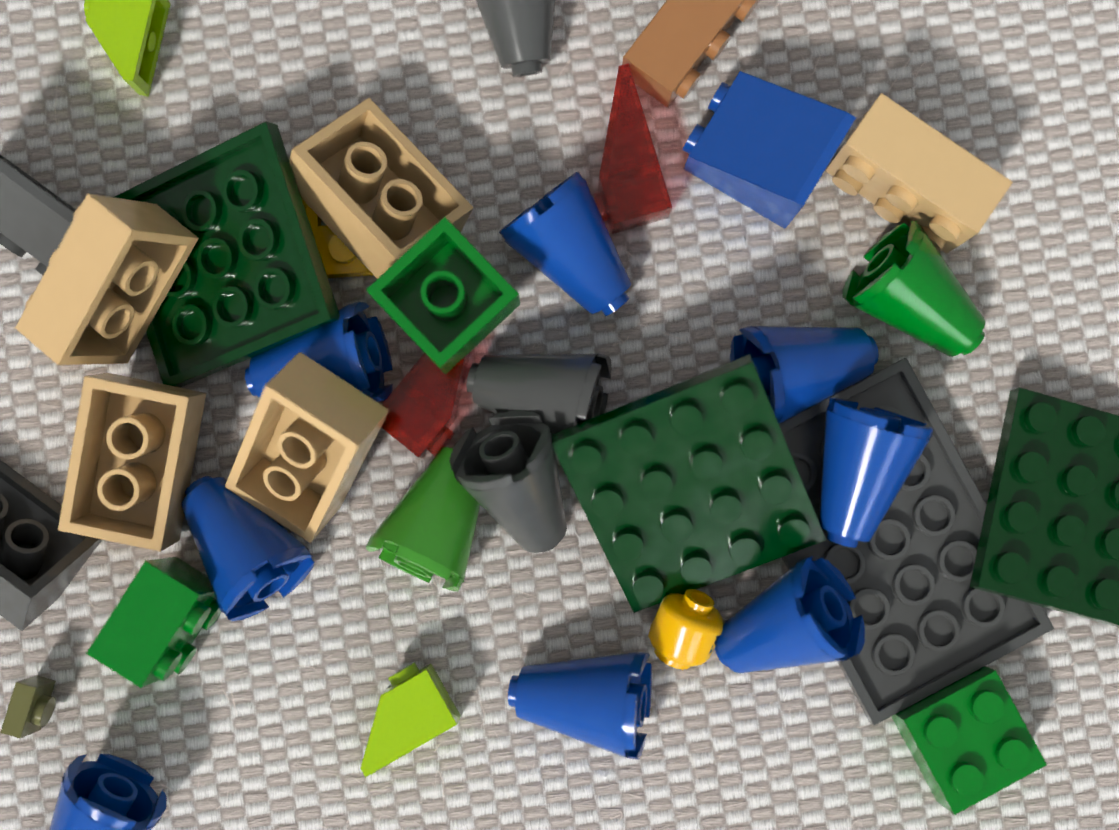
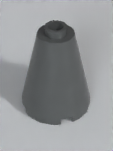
M476 0L501 67L512 69L513 77L542 73L541 64L551 61L555 0Z
M602 354L484 355L480 363H473L471 365L466 389L467 392L472 393L474 404L494 414L513 410L535 412L540 415L542 422L547 423L552 434L605 413L608 393H603V386H600L601 377L611 379V359L609 356Z
M513 410L495 414L488 418L490 426L476 433L474 427L470 428L453 447L449 462L454 476L460 485L524 550L533 553L549 551L558 545L567 531L556 455L553 450L552 432L547 423L542 422L540 415L533 411Z

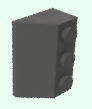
M0 154V244L21 258L28 252L40 261L35 269L44 275L49 266L51 255L58 249L73 221L76 209Z
M0 460V615L23 631L58 600L102 539L58 531L62 505Z

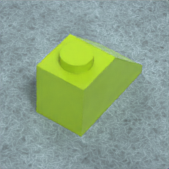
M85 0V21L123 80L139 95L149 97L171 3L168 0Z
M414 662L388 677L392 686L387 688L380 696L361 764V770L365 777L458 724L461 715L432 664L419 670Z

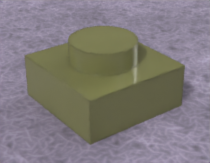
M38 675L17 681L0 733L23 738L46 726L56 704L55 697L51 696L56 681Z

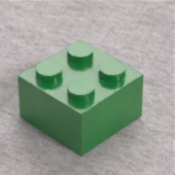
M443 217L366 289L374 301L445 375L520 305L519 293L446 217Z
M178 557L146 560L86 654L139 688L159 680L165 681L174 672L181 674L196 653L197 648L192 643L202 628L205 630L210 629L222 612L208 576Z
M986 666L891 716L936 801L954 815L1047 766L997 671Z

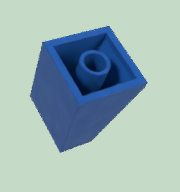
M740 71L731 86L722 82L713 96L708 109L715 113L706 128L697 124L682 149L689 154L684 170L786 229L806 203L856 117L846 111Z

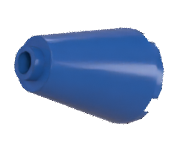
M575 172L499 231L505 239L504 242L590 314H595L601 310L605 316H608L629 300L625 291L632 285L588 184L579 172Z
M355 302L339 309V320L252 357L249 367L245 370V381L248 390L253 396H258L260 399L265 385L301 352L376 402L389 400L393 384L384 386V372L391 371L393 368L387 339L377 316L366 317L363 310L370 307L366 302Z
M749 326L739 330L742 333L741 335L733 337L730 351V362L750 354L779 424L869 377L873 373L879 358L875 340L867 335L863 329L854 327Z
M830 398L826 408L819 523L821 528L828 531L826 537L828 540L842 546L857 548L859 541L869 542L930 441L934 428L927 427L921 421L877 407H874V409L860 407V410H858V402Z
M204 476L188 486L185 491L186 497L183 499L181 507L220 610L232 622L244 620L269 608L264 599L277 591L281 593L283 598L292 592L312 570L314 561L311 557L313 556L306 546L274 519L225 488L227 482L225 478Z
M809 557L795 564L723 624V630L716 643L715 651L722 664L736 673L844 661L861 653L865 643V625L862 615L853 618L848 602L856 599L842 573L832 563L822 557L812 561V557Z
M633 652L523 666L519 676L513 675L510 680L508 704L511 707H515L516 715L520 719L625 758L638 760L642 755L647 733H638L637 729L643 726L645 717L649 718L651 708L652 664L647 663L650 655L644 652Z
M100 754L97 761L83 762L86 755L78 756L69 764L64 773L49 830H151L160 821L166 810L167 796L163 789L158 796L150 786L154 777L129 760L111 754Z

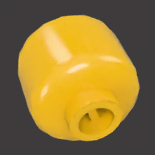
M688 589L685 594L671 593L662 599L648 634L650 642L655 648L654 652L662 662L673 668L689 669L691 666H699L708 661L722 633L724 624L720 612L714 607V600L709 595L699 590Z

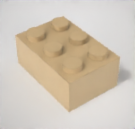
M883 93L878 96L857 123L825 169L827 173L833 176L832 181L839 189L853 196L860 194L873 203L874 211L888 222L894 224L901 222L909 227L911 226V221L917 222L924 229L939 252L942 250L946 254L979 233L1013 183Z
M367 98L292 148L289 163L302 200L377 279L443 217H446L461 233L474 208L370 98Z
M87 193L83 203L76 209L73 221L58 249L51 255L49 266L35 292L28 298L25 310L15 329L57 365L128 363L199 238L157 204Z
M299 352L265 385L225 488L311 544L342 506L389 410Z
M112 373L84 376L58 531L160 552L178 542L181 537L184 520L181 504L186 497L185 491L191 482L206 393Z

